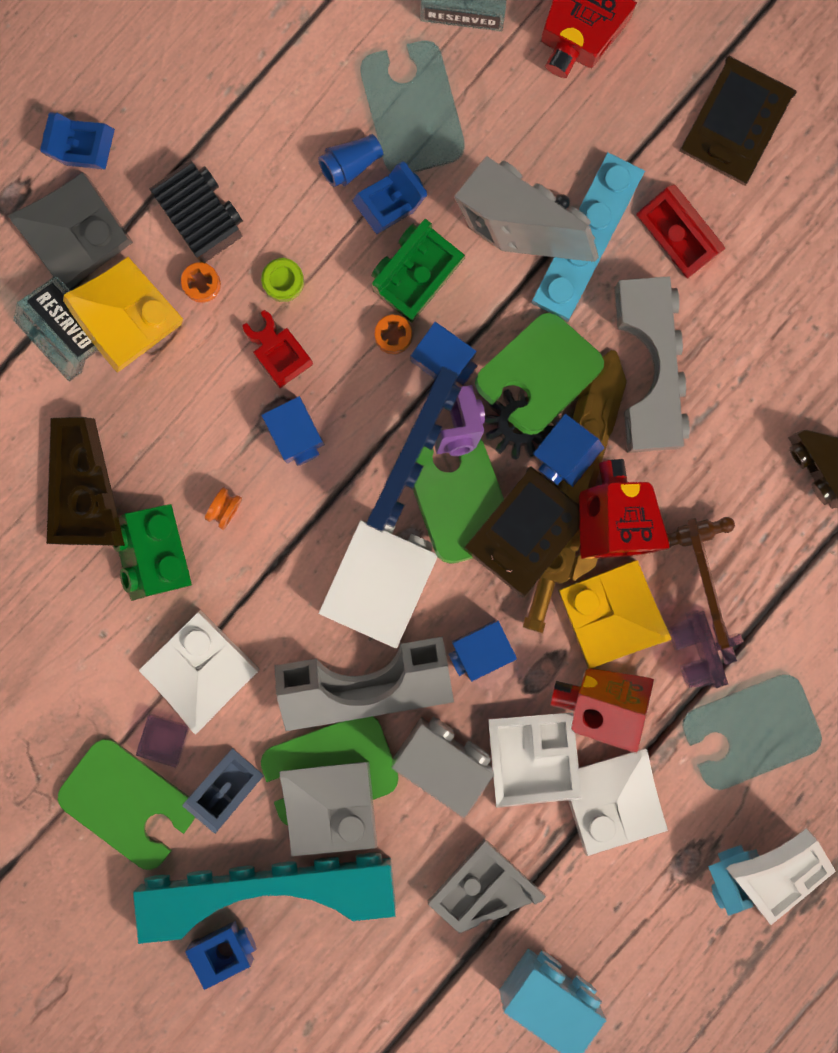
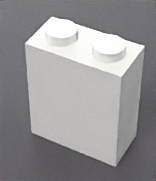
M360 520L319 614L397 649L438 557L436 553L431 552L433 548L432 543L411 534L407 541L393 535L395 527L392 528L386 525L382 533L367 526L366 522Z

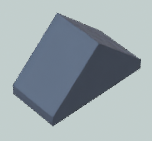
M232 748L182 806L216 834L264 775Z

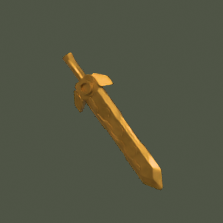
M611 350L603 356L604 368L579 394L572 418L596 436L605 448L574 487L564 480L559 485L553 483L577 504H579L580 493L596 485L600 471L599 463L603 460L609 436L613 432L627 383L618 353L615 350ZM580 529L539 578L528 618L525 617L523 628L543 633L546 624L544 620L555 583L561 584L569 579L575 581L595 568L598 558L581 559V554L575 557V552L578 551L580 546Z

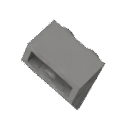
M486 156L454 196L469 228L501 251L595 262L599 257L594 242L595 237L589 226L590 220L581 211L572 206L566 210L557 204L555 196L544 186L536 183L532 187L523 181L521 173L506 161H501L498 164Z

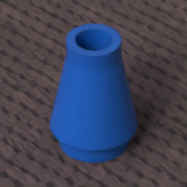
M370 134L361 139L326 148L325 154L319 156L318 161L325 178L332 187L340 184L347 186L374 161L383 157L384 154L378 139L373 134Z

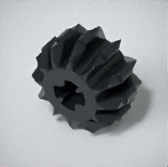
M522 388L518 394V401L514 400L512 392L507 389L502 393L506 407L499 401L494 402L492 405L489 404L490 408L500 416L485 415V424L497 426L496 429L487 432L485 437L488 441L499 436L503 439L495 449L498 454H501L509 444L512 445L511 459L517 460L519 458L521 446H524L528 457L532 458L534 457L533 453L536 451L532 440L540 446L546 437L541 433L530 435L522 432L521 434H516L513 432L515 426L509 428V416L517 408L528 405V402L526 401L527 393ZM550 422L541 432H551L555 424Z

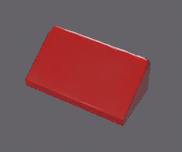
M675 184L666 187L636 213L641 222L687 279L725 250L723 243Z

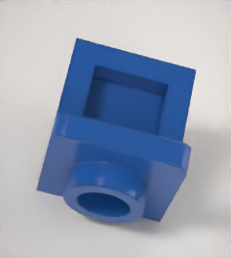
M50 112L40 150L41 153L66 166L105 170L115 129L105 123L73 121L59 113Z
M402 161L394 167L389 176L358 192L352 202L377 235L413 214L426 198L427 191L423 187L420 178L411 171L406 162Z

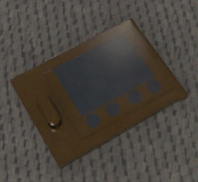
M727 56L725 65L679 152L746 186L791 99L795 97L797 91L732 56Z
M530 466L527 468L526 474L463 550L524 598L580 529L579 504Z

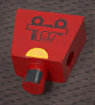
M553 0L541 38V42L544 45L554 49L545 64L546 69L558 77L567 78L575 62L588 68H593L629 23L637 2L634 0Z
M624 459L600 462L599 468L602 485L583 490L579 495L581 559L641 556L669 549L668 537L653 486L649 482H628Z
M592 668L586 669L581 686L556 681L551 706L575 711L571 730L574 733L638 753L654 679Z

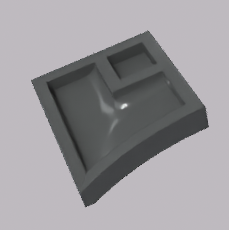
M84 172L47 196L8 216L40 257L59 286L65 291H68L133 243L93 182Z

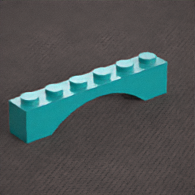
M374 852L357 855L356 861L339 863V857H325L314 860V866L297 867V862L287 861L272 864V870L255 872L254 866H240L229 869V875L213 876L211 870H201L188 873L187 879L170 881V875L147 877L144 879L145 884H140L133 892L138 944L181 940L196 924L215 911L241 900L261 896H292L312 900L338 911L351 921L396 917L391 858H382L381 853Z

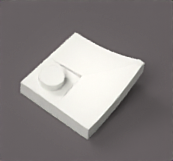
M199 610L140 668L139 672L160 692L196 735L259 671V668Z
M573 712L488 719L497 808L579 800L582 798L576 736L571 730L574 717Z
M647 749L638 750V753L630 752L579 768L582 798L568 801L585 855L590 856L668 831L656 791Z
M807 828L790 841L764 855L731 864L726 868L770 925L836 872L818 840Z

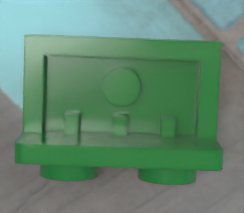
M426 218L419 226L413 223L407 228L398 241V244L402 247L392 259L388 256L384 257L371 274L375 279L372 282L373 291L412 323L465 259V254L433 230L432 223Z
M172 504L130 512L118 517L125 546L112 547L116 552H119L122 564L120 580L123 589L129 593L131 601L192 586Z

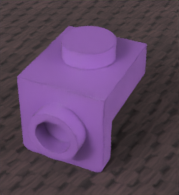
M472 385L461 387L462 389L450 411L454 428L445 429L440 432L435 443L437 454L449 453L451 456H461L470 453L477 447L484 433L485 411L482 401L480 399L476 400Z

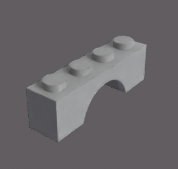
M670 276L619 280L614 287L617 328L640 339L649 350L654 364V378L649 392L642 401L624 411L627 453L679 449L684 446V439L689 438L690 426L687 413L681 414L680 397L686 396V378L683 371L678 372L677 355H682L683 352L681 330H675L673 313L679 312L678 289L671 288Z
M443 637L400 644L395 658L387 666L367 675L346 676L337 674L324 667L317 658L274 666L276 696L285 731L454 702Z

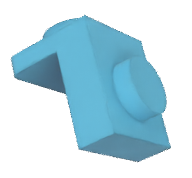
M742 845L718 853L720 862L708 866L715 884H712V893L716 903L721 909H726L728 916L754 907L752 901L726 868L731 864L758 857L757 849L744 852Z

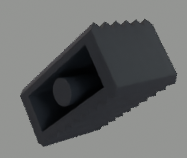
M190 160L149 189L197 259L202 263H206L209 259H212L229 245L234 244L235 241L243 237L237 227L243 220L229 200L221 204L213 191L218 189L219 185L206 166L198 170L192 160Z

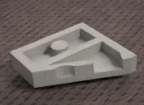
M484 839L428 900V905L458 933H462L479 926L481 922L486 920H495L525 905L540 903L546 896L494 846Z

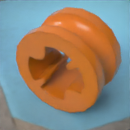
M192 263L186 267L181 277L182 289L195 302H210L220 292V277L214 268L207 263ZM200 272L205 278L212 277V284H206L209 290L201 293L197 288H190V281L196 282L193 276Z
M393 314L384 316L375 327V340L377 346L383 352L396 355L408 349L412 341V329L405 318ZM397 324L398 331L403 328L406 333L405 336L399 338L398 345L395 346L389 345V339L383 341L381 337L382 333L388 332V325Z
M225 487L218 492L205 515V520L209 522L216 520L219 523L218 527L222 530L228 526L242 501V497L238 495L231 497L228 494L229 490Z

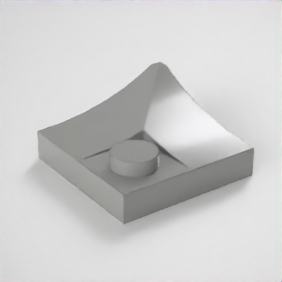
M369 762L279 772L286 808L291 856L378 847Z

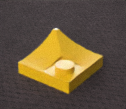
M126 257L93 280L67 292L63 297L64 303L80 327L117 373L181 326L183 322L180 314L129 257Z
M638 560L558 590L589 669L672 640Z

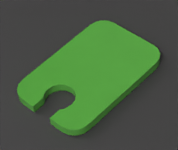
M544 313L538 316L480 370L475 379V386L479 394L491 405L500 398L502 390L506 386L515 385L522 388L528 395V405L517 408L509 416L508 420L523 433L530 435L538 434L600 374L604 368V360L599 351L556 314Z
M480 439L473 451L458 456L459 468L453 472L446 473L435 466L433 462V449L430 450L424 447L417 463L424 467L413 488V492L434 551L440 560L449 564L473 558L463 550L464 547L504 500L482 439Z
M374 716L338 722L274 745L265 751L261 759V768L266 782L278 779L280 771L369 762L373 800L393 792L399 780L398 772L392 769L393 758L381 724ZM284 798L274 801L279 818L288 826Z
M111 739L100 740L91 746L58 792L59 805L66 813L144 870L157 868L172 851L164 843L155 842L148 837L145 830L148 818L155 814H163L172 821L173 827L183 834L195 819V816L182 806L189 798L188 795Z

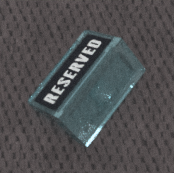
M421 0L420 21L502 32L507 0Z
M53 277L17 302L13 321L70 382L82 373L86 359L96 353L98 349L85 334L63 301L64 295L70 290L58 277Z

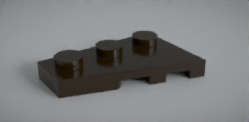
M51 418L46 544L125 546L94 418Z

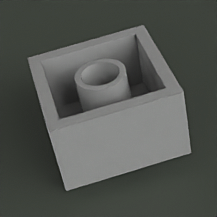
M433 716L431 721L428 722L421 717L393 757L392 769L465 818L494 776L491 764H489L491 761L488 757L489 754L469 740L465 746L454 740V730L438 718Z

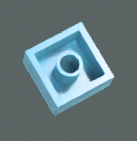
M527 949L499 989L503 1012L560 1053H584L606 1022V1017L600 1006L602 1001L595 995L597 992L596 988L578 975L573 980L566 976L560 970L562 965L545 951H541L537 955L530 949Z

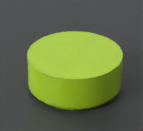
M274 259L265 266L262 272L261 281L263 288L273 300L288 302L298 297L303 290L304 276L302 270L297 263L290 259Z

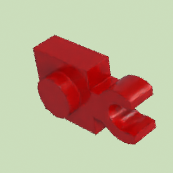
M263 310L260 314L266 323L264 330L255 332L247 323L243 324L242 327L247 338L252 343L262 345L253 353L280 389L314 364L288 328L276 334L277 326L272 315Z

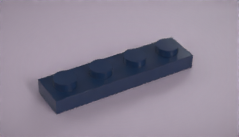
M442 366L366 523L367 526L382 533L386 525L392 528L395 527L405 506L398 502L405 486L411 489L414 488L424 467L417 463L424 447L430 450L433 449L443 428L436 424L443 408L448 411L452 410L462 389L455 385L458 377L457 373Z

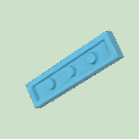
M609 152L607 153L579 208V211L590 220L589 226L595 237L594 242L599 256L595 262L554 257L531 304L549 313L556 314L567 322L570 320L645 172L644 170Z

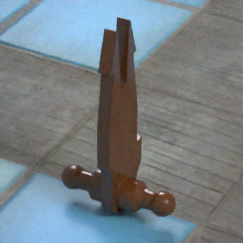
M723 517L715 522H711L708 519L697 522V519L694 518L688 520L687 525L678 527L676 532L667 534L669 547L671 548V546L678 544L683 547L693 545L719 646L723 650L730 648L703 542L713 540L716 534L732 532L735 522L730 517Z

